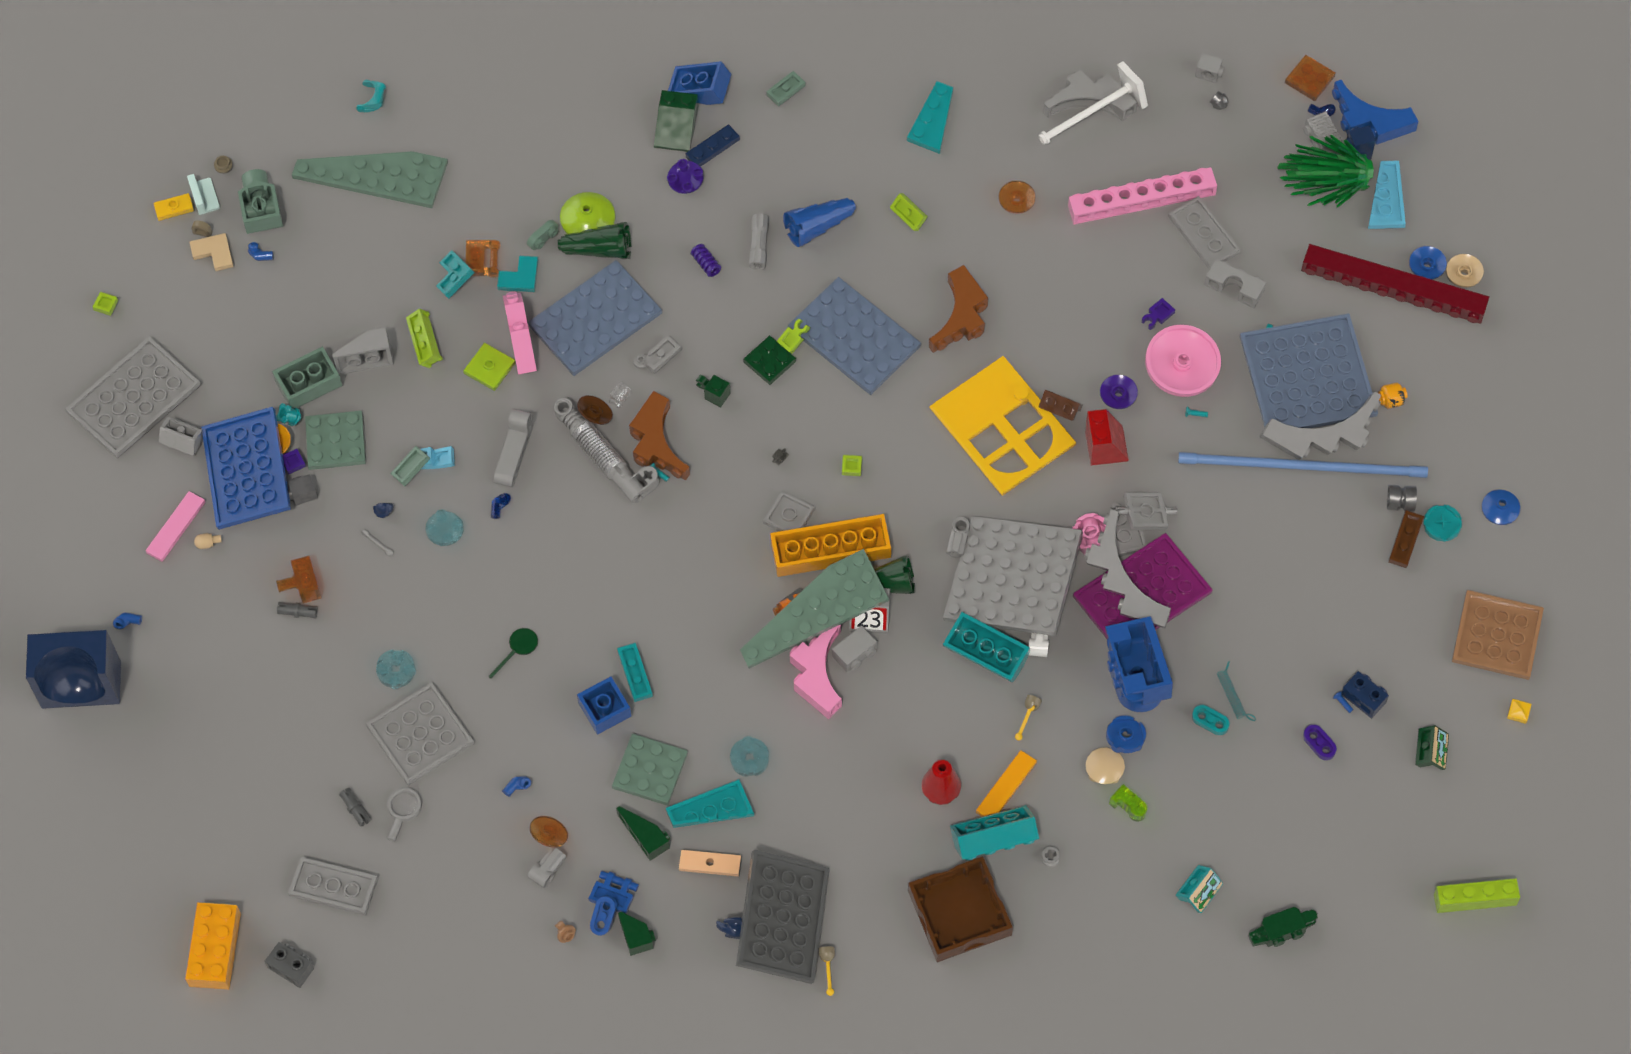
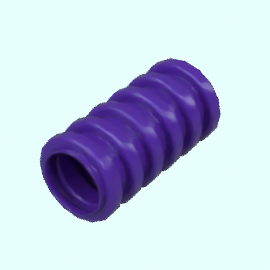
M698 244L693 247L690 254L704 272L707 273V276L713 277L717 275L721 270V266L712 254L708 252L705 245Z

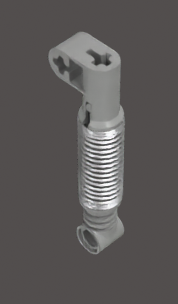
M568 398L556 400L554 410L558 420L567 426L571 431L573 439L581 446L591 460L598 465V468L602 470L604 475L618 485L632 503L639 502L658 487L659 477L655 468L645 466L633 475L627 468V463L599 433L597 428L580 415L572 405L571 400ZM562 408H569L566 412H560ZM640 480H641L644 484L646 483V486H645V487H643L642 484L639 482Z

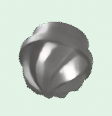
M1218 91L1210 103L1213 105V108L1221 110L1228 106V97L1224 92Z

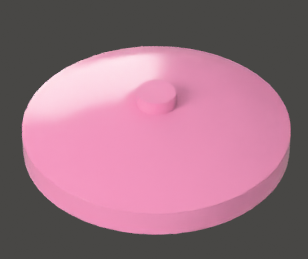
M1173 325L1164 328L1152 338L1146 351L1145 365L1149 377L1161 390L1174 396L1190 397L1203 393L1213 385L1220 371L1221 355L1214 340L1203 330L1189 325Z

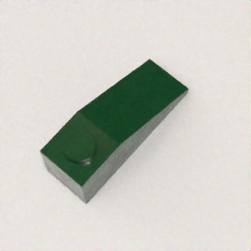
M621 806L616 808L618 817L649 861L670 849V837L665 830L661 831L657 825Z

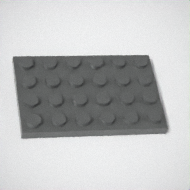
M755 849L752 851L736 966L809 984L814 983L829 868Z

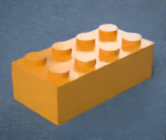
M197 902L185 977L189 987L229 990L241 916L237 905Z

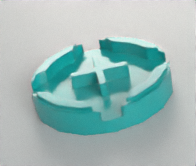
M1435 505L1425 514L1423 526L1425 532L1436 541H1450L1457 537L1461 531L1462 518L1459 512L1449 505Z

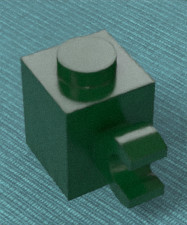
M699 375L696 379L698 382L696 386L704 389L705 400L721 408L731 394L730 383L716 375H713L710 381L703 375Z

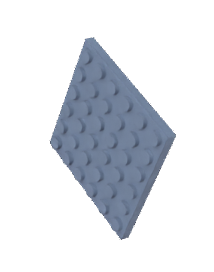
M1349 313L1240 333L1239 337L1264 427L1271 419L1298 428H1316L1337 424L1351 417L1372 394ZM1378 410L1372 411L1369 417H1376Z

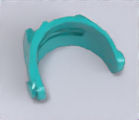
M366 79L362 84L366 87L375 88V93L367 103L356 106L358 112L364 113L375 111L382 106L383 92L386 89L385 84Z

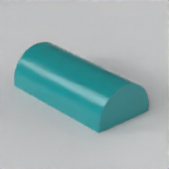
M963 612L959 615L943 643V647L1010 682L1017 678L1030 652V647Z

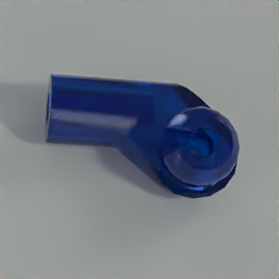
M1311 104L1308 108V112L1313 115L1326 111L1329 116H1332L1336 111V107L1333 104L1320 108Z
M508 493L500 494L492 500V519H499L501 509L511 501V496Z

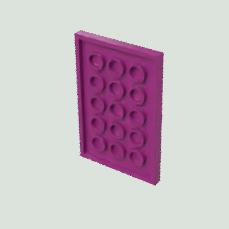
M1166 533L1121 562L1124 571L1132 583L1143 594L1155 602L1171 608L1168 622L1210 595L1213 591ZM1103 573L1074 592L1073 598L1105 638L1108 639L1105 626L1135 619L1120 615L1121 610H1118L1120 599H1124L1125 596L1103 589L1104 585L1101 584Z

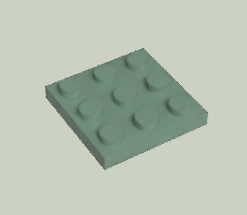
M362 410L305 416L309 470L366 464Z
M632 734L612 784V789L668 806L688 751Z

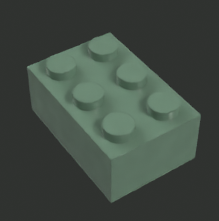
M323 346L272 371L276 384L291 408H298L342 386L340 375Z

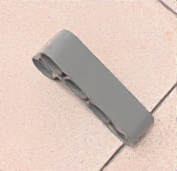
M512 409L508 421L509 432L494 474V483L513 487L533 429L532 413Z

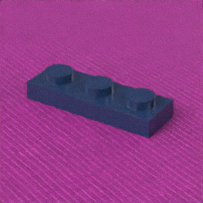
M728 124L685 153V156L689 161L695 162L701 167L738 142L740 136Z

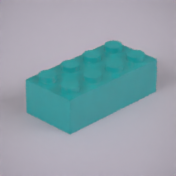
M1026 805L950 825L954 847L962 860H972L981 854L991 855L1000 849L1010 850L1015 848V845H1028L1034 843V840L1039 839L1035 816Z

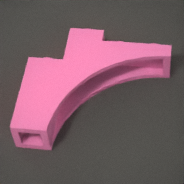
M508 292L503 296L518 374L537 371L521 292Z
M841 625L822 633L818 638L814 637L810 641L809 646L802 642L790 651V663L802 672L794 679V691L827 719H830L842 707V698L834 691L826 673L827 655L831 645L841 633Z

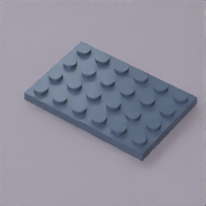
M615 260L528 322V326L569 372L575 376L661 315L662 309L620 263Z
M839 277L788 324V327L794 329L796 320L801 319L803 322L800 324V329L808 325L810 327L809 331L801 334V337L804 339L803 341L869 395H872L921 347V342Z

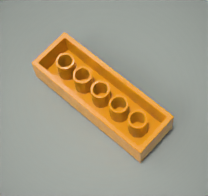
M884 514L770 533L777 577L823 570L829 565L864 549L870 561L891 558V545Z

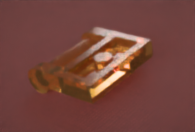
M466 240L465 263L475 272L472 276H489L491 278L499 276V269H497L498 250L500 249L499 241ZM485 249H491L490 267L484 268Z

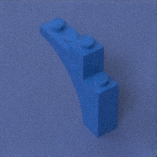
M1342 79L1335 81L1332 95L1340 104V111L1343 114L1340 125L1347 135L1355 127L1361 128L1370 125L1377 145L1417 130L1419 121L1411 107L1405 109H1384L1370 105L1356 97L1345 86Z

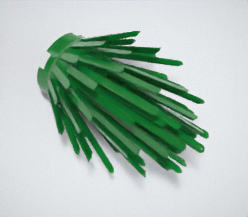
M1330 135L1331 138L1326 136L1324 138L1325 141L1331 144L1329 145L1313 136H1309L1310 139L1340 154L1313 146L1306 147L1295 144L1296 147L1302 148L1298 149L1297 152L1314 156L1289 153L1284 158L1290 160H1287V163H1279L1277 168L1285 169L1286 174H1288V176L1280 177L1283 181H1300V183L1286 184L1284 187H1293L1294 189L1319 187L1292 192L1290 195L1309 194L1310 196H1315L1340 188V190L1312 201L1307 205L1312 206L1321 202L1325 206L1336 200L1335 203H1338L1336 208H1338L1358 191H1364L1369 187L1367 184L1374 175L1372 160H1368L1366 154H1360L1347 140H1344V143H1342L1333 135Z

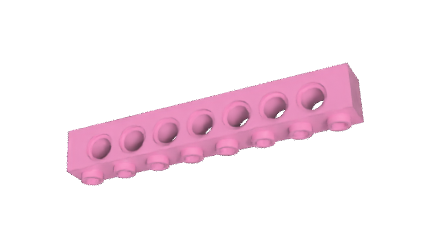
M1211 167L1199 168L1190 172L1183 171L1176 175H1164L1157 179H1146L1137 183L1130 182L1123 186H1111L1104 190L1074 194L1069 197L1068 208L1073 225L1190 201L1198 196L1200 198L1216 195L1217 183Z

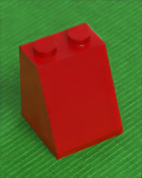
M1107 409L1087 411L1085 434L1091 466L1128 462L1123 426Z

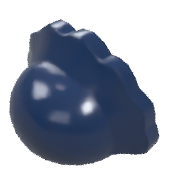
M378 503L376 506H373L374 513L379 518L389 516L394 508L392 503Z

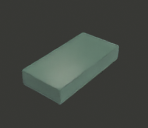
M415 446L390 474L405 487L430 458Z

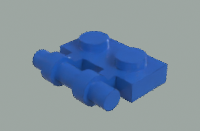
M601 871L599 878L605 880L603 884L596 881L588 898L589 901L596 904L599 898L606 895L612 896L617 902L616 912L627 914L634 898L632 894L627 892L629 889L636 892L639 884L632 882V879L618 877L616 873L611 871L609 873ZM614 883L622 887L619 890L617 888L611 887V885ZM605 902V907L610 909V904Z

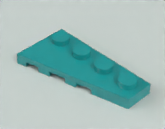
M936 81L907 136L908 142L940 154L953 87Z
M740 780L733 781L666 808L673 828L754 816Z

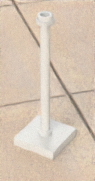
M1122 61L1117 64L1122 88L1047 133L1042 131L1038 135L1039 140L1043 145L1049 144L1052 137L1126 93L1130 94L1137 101V105L1141 109L1146 108L1148 103L1143 81Z

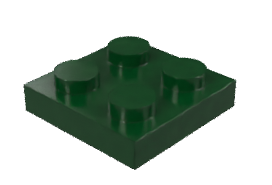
M769 335L743 359V362L771 385L796 362V358Z

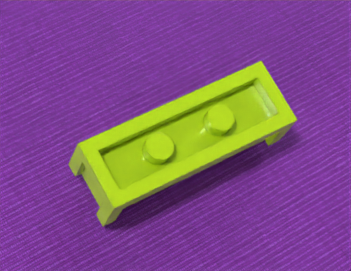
M418 309L407 316L406 320L419 365L430 368L432 364L441 361L443 358L439 354L429 319V312Z

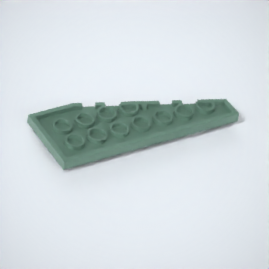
M413 151L297 159L292 172V178L433 208L448 160Z
M864 549L829 565L740 649L748 668H752L889 601Z

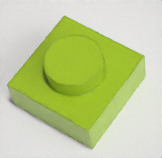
M100 292L93 305V310L111 316L118 298Z
M843 455L842 475L861 476L862 456Z

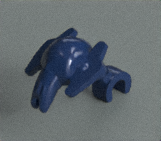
M741 917L724 919V923L716 921L717 928L726 933L725 937L740 939Z

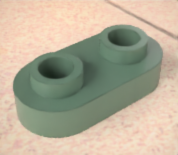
M553 220L547 221L529 237L527 246L532 250L541 249L548 239L557 235L558 224Z

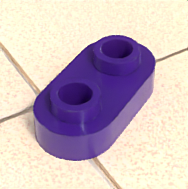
M1307 726L1303 734L1304 741L1320 759L1331 760L1337 751L1336 744L1320 726ZM1310 735H1315L1316 738L1312 739ZM1323 749H1327L1329 753H1324Z

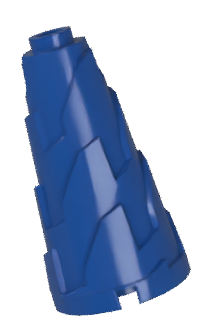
M845 198L787 211L783 215L785 229L789 228L790 233L787 235L796 247L803 246L825 233L826 230L840 224V221L853 215L856 206L852 199Z

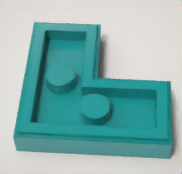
M453 250L439 262L448 274L436 285L448 299L475 273Z
M519 256L518 272L499 271L497 289L535 292L538 257Z

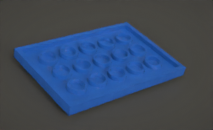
M273 406L201 426L215 522L219 530L291 510L276 411Z

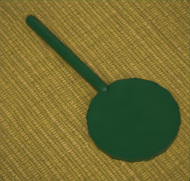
M520 628L512 633L509 639L512 651L489 675V678H492L515 653L527 655L536 649L538 638L533 630Z

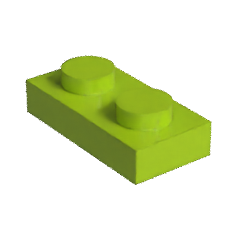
M899 193L889 207L914 231H918L928 217L904 193Z

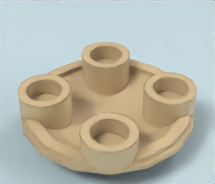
M1107 747L1092 751L1087 757L1085 764L1089 779L1100 784L1117 783L1125 769L1122 756Z

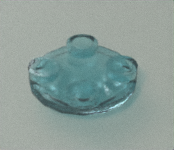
M443 509L433 514L425 526L428 539L440 546H449L456 543L463 534V521L456 514Z

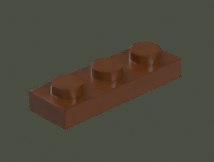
M1405 511L1388 563L1404 568L1408 567L1424 516Z

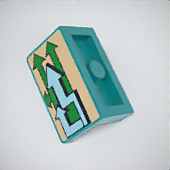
M1198 865L1177 892L1176 897L1180 901L1190 903L1198 913H1202L1221 888L1223 882L1211 868Z

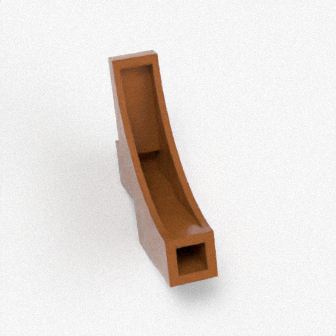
M964 265L948 273V284L952 289L955 304L946 325L929 338V348L933 353L937 350L945 349L948 344L953 341H959L963 336L969 341L980 337L984 332L985 323L977 313L983 312L988 307V297Z
M653 391L629 425L631 436L640 441L633 451L634 461L642 467L655 463L658 468L670 471L674 477L687 480L690 475L689 466L675 456L663 434L665 418L670 409V400Z

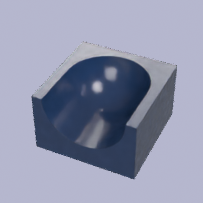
M107 630L27 634L26 679L42 709L120 704L121 660Z

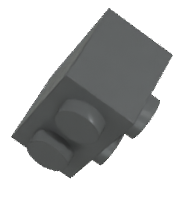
M278 942L264 961L268 969L301 988L314 970L311 958L303 953L301 955L297 954L295 949L287 943L283 945Z

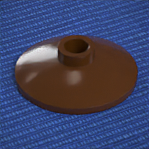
M583 396L577 403L581 415L592 423L604 425L612 419L613 414L610 407L597 397Z

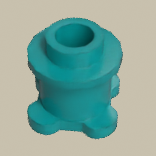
M282 403L279 406L276 418L279 422L281 421L284 424L287 422L290 426H294L301 420V413L298 408H291V406H286V404Z

